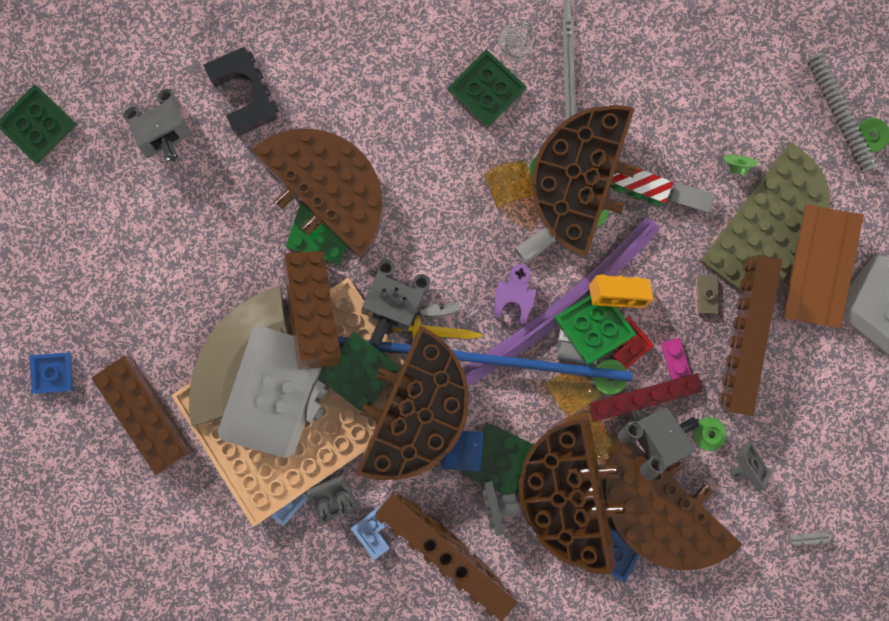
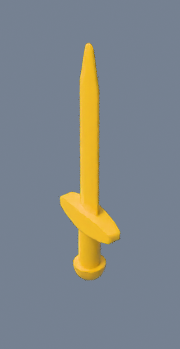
M420 315L416 316L414 325H410L408 332L413 333V339L419 325H421ZM421 325L440 337L474 339L483 336L480 333L466 329ZM392 326V331L395 333H397V331L406 332Z

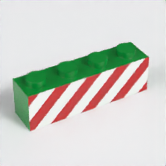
M636 168L633 178L619 173L613 174L610 186L617 193L623 194V192L631 194L630 197L639 201L644 199L648 201L650 206L659 207L666 203L674 182Z

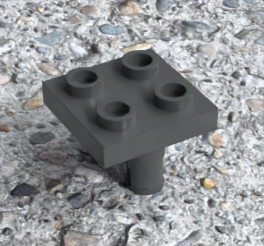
M343 475L306 491L322 523H328V520L331 521L339 515H346V512L350 513L351 510L358 507L357 501Z
M492 481L484 482L486 490H482L490 529L495 530L496 536L503 535L501 523L503 517L520 514L515 493L497 496Z

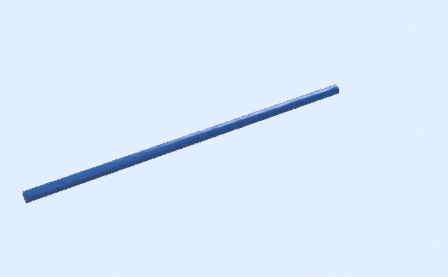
M338 336L339 346H343L349 337ZM382 341L380 346L375 347L384 352L407 354L411 345ZM452 350L459 361L632 381V372Z

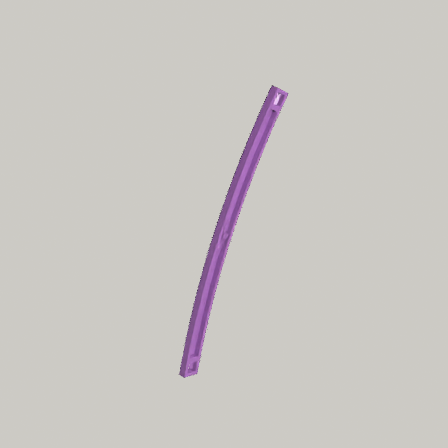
M646 216L621 244L575 287L522 329L485 354L515 357L558 326L554 317L590 296L589 284L596 275H617L660 230L654 220L651 221ZM470 362L462 367L467 385L470 386L500 366Z

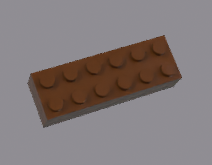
M324 252L285 253L283 269L298 370L338 366L341 354Z
M131 356L121 357L91 378L155 475L162 474L194 452Z

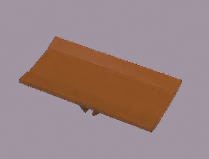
M805 204L783 318L841 328L864 214Z

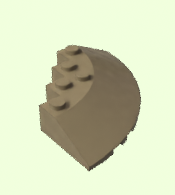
M281 286L265 290L239 304L220 321L207 338L195 363L190 383L189 414L191 426L222 419L250 334L255 327L264 326L291 335Z

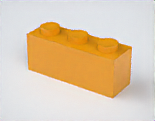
M602 274L596 275L589 284L592 305L645 309L654 299L649 279L615 277Z

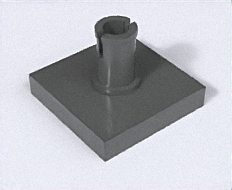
M748 441L742 445L735 457L740 466L730 469L731 477L735 475L733 477L735 481L747 476L756 491L759 492L765 489L771 472L751 441Z

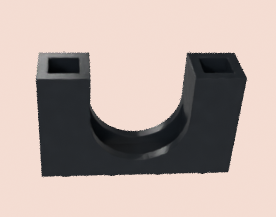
M245 46L203 64L214 87L235 78H244L254 84V96L251 102L245 107L226 115L237 137L278 119L276 113L279 112L275 102H271L268 97L271 95L267 84L264 86L261 79L264 77L260 69H256L253 64L256 60L252 51L248 52Z

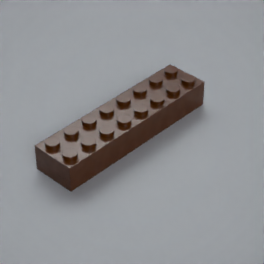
M756 255L748 257V260L744 262L743 271H745V277L740 283L742 293L741 298H738L736 304L738 314L733 320L734 336H731L729 341L731 352L726 358V366L728 368L727 373L723 375L722 385H724L723 393H720L719 396L720 408L728 412L754 416L783 259Z

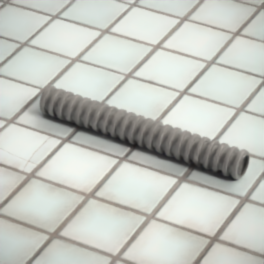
M819 52L808 58L807 63H810L809 67L813 69L812 73H815L814 77L818 79L817 83L821 85L820 89H823L822 93L826 95L825 99H828V105H831L830 110L834 111L832 114L836 115L835 120L839 121L838 126L841 125L842 127L840 130L844 131L843 136L847 137L845 140L849 141L848 146L852 147L851 152L854 151L855 153L853 156L857 157L856 162L860 163L859 168L862 167L863 169L861 172L866 173L877 168L879 164L875 163L876 158L872 157L874 154L873 152L870 153L869 150L871 148L867 147L868 142L864 141L866 138L865 136L862 137L863 132L859 131L860 126H857L858 122L854 121L855 116H852V110H849L850 106L846 104L847 100H844L845 96L841 94L842 90L838 88L839 84H836L837 80L833 78L834 74H831L832 70L828 68L829 64L825 62L826 58H823L824 53Z

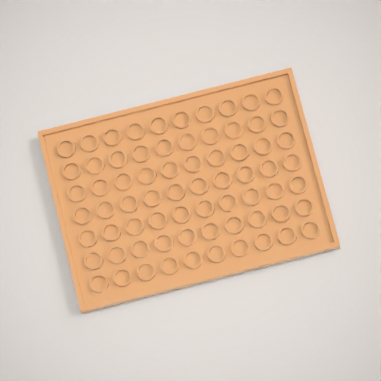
M348 277L330 289L337 336L350 337L355 331L364 339L370 340L378 320L361 313L364 300ZM288 317L291 335L293 336L291 318ZM385 333L382 341L392 343L388 335ZM381 351L402 367L404 359L400 353ZM190 383L171 395L253 527L364 453L376 426V421L359 415L360 411L327 386L326 390L328 391L325 397L318 401V403L324 406L322 417L314 423L306 420L296 451L292 456L284 458L223 441L218 434V428L222 419L191 426L189 414ZM391 384L385 387L371 407L378 410L384 408L392 389Z

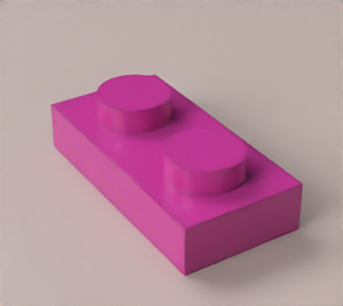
M676 338L661 342V348L671 380L691 375L681 339Z

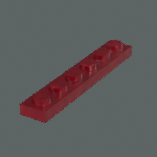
M698 373L590 402L588 405L593 422L700 393L703 390Z

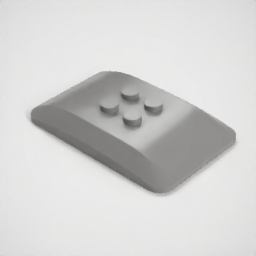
M875 255L867 261L850 283L843 320L888 357L889 259L882 255Z
M264 326L255 327L250 334L218 428L219 437L225 442L284 458L292 456L296 451L307 420V408L311 393L324 367L298 370L293 336Z

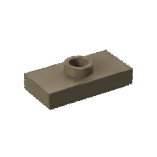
M697 276V314H718V276Z

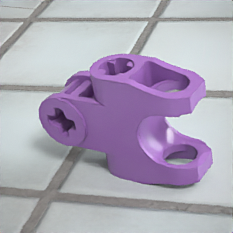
M523 264L514 266L510 272L508 282L498 281L494 298V317L500 318L505 304L514 303L520 309L519 323L525 324L528 314L533 307L536 289L527 287L530 278V271L527 266ZM519 270H522V274H524L525 277L517 279L518 275H515V273H517Z

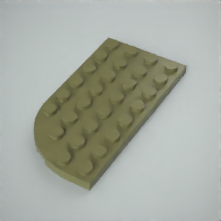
M790 142L710 246L700 262L742 293L740 283L745 277L743 266L748 257L762 255L783 259L778 282L779 286L793 267L805 204L829 208L828 184L818 164L808 154Z

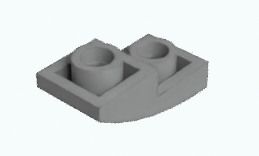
M676 183L670 201L710 213L715 194Z
M451 301L443 305L444 309L440 310L438 303L434 305L431 302L422 306L423 310L420 313L426 317H440L459 312L461 307L459 302L454 304Z
M319 380L313 388L308 403L307 421L310 423L319 421L324 413L322 410L324 406L318 403V401L325 397L328 390H326L327 385Z

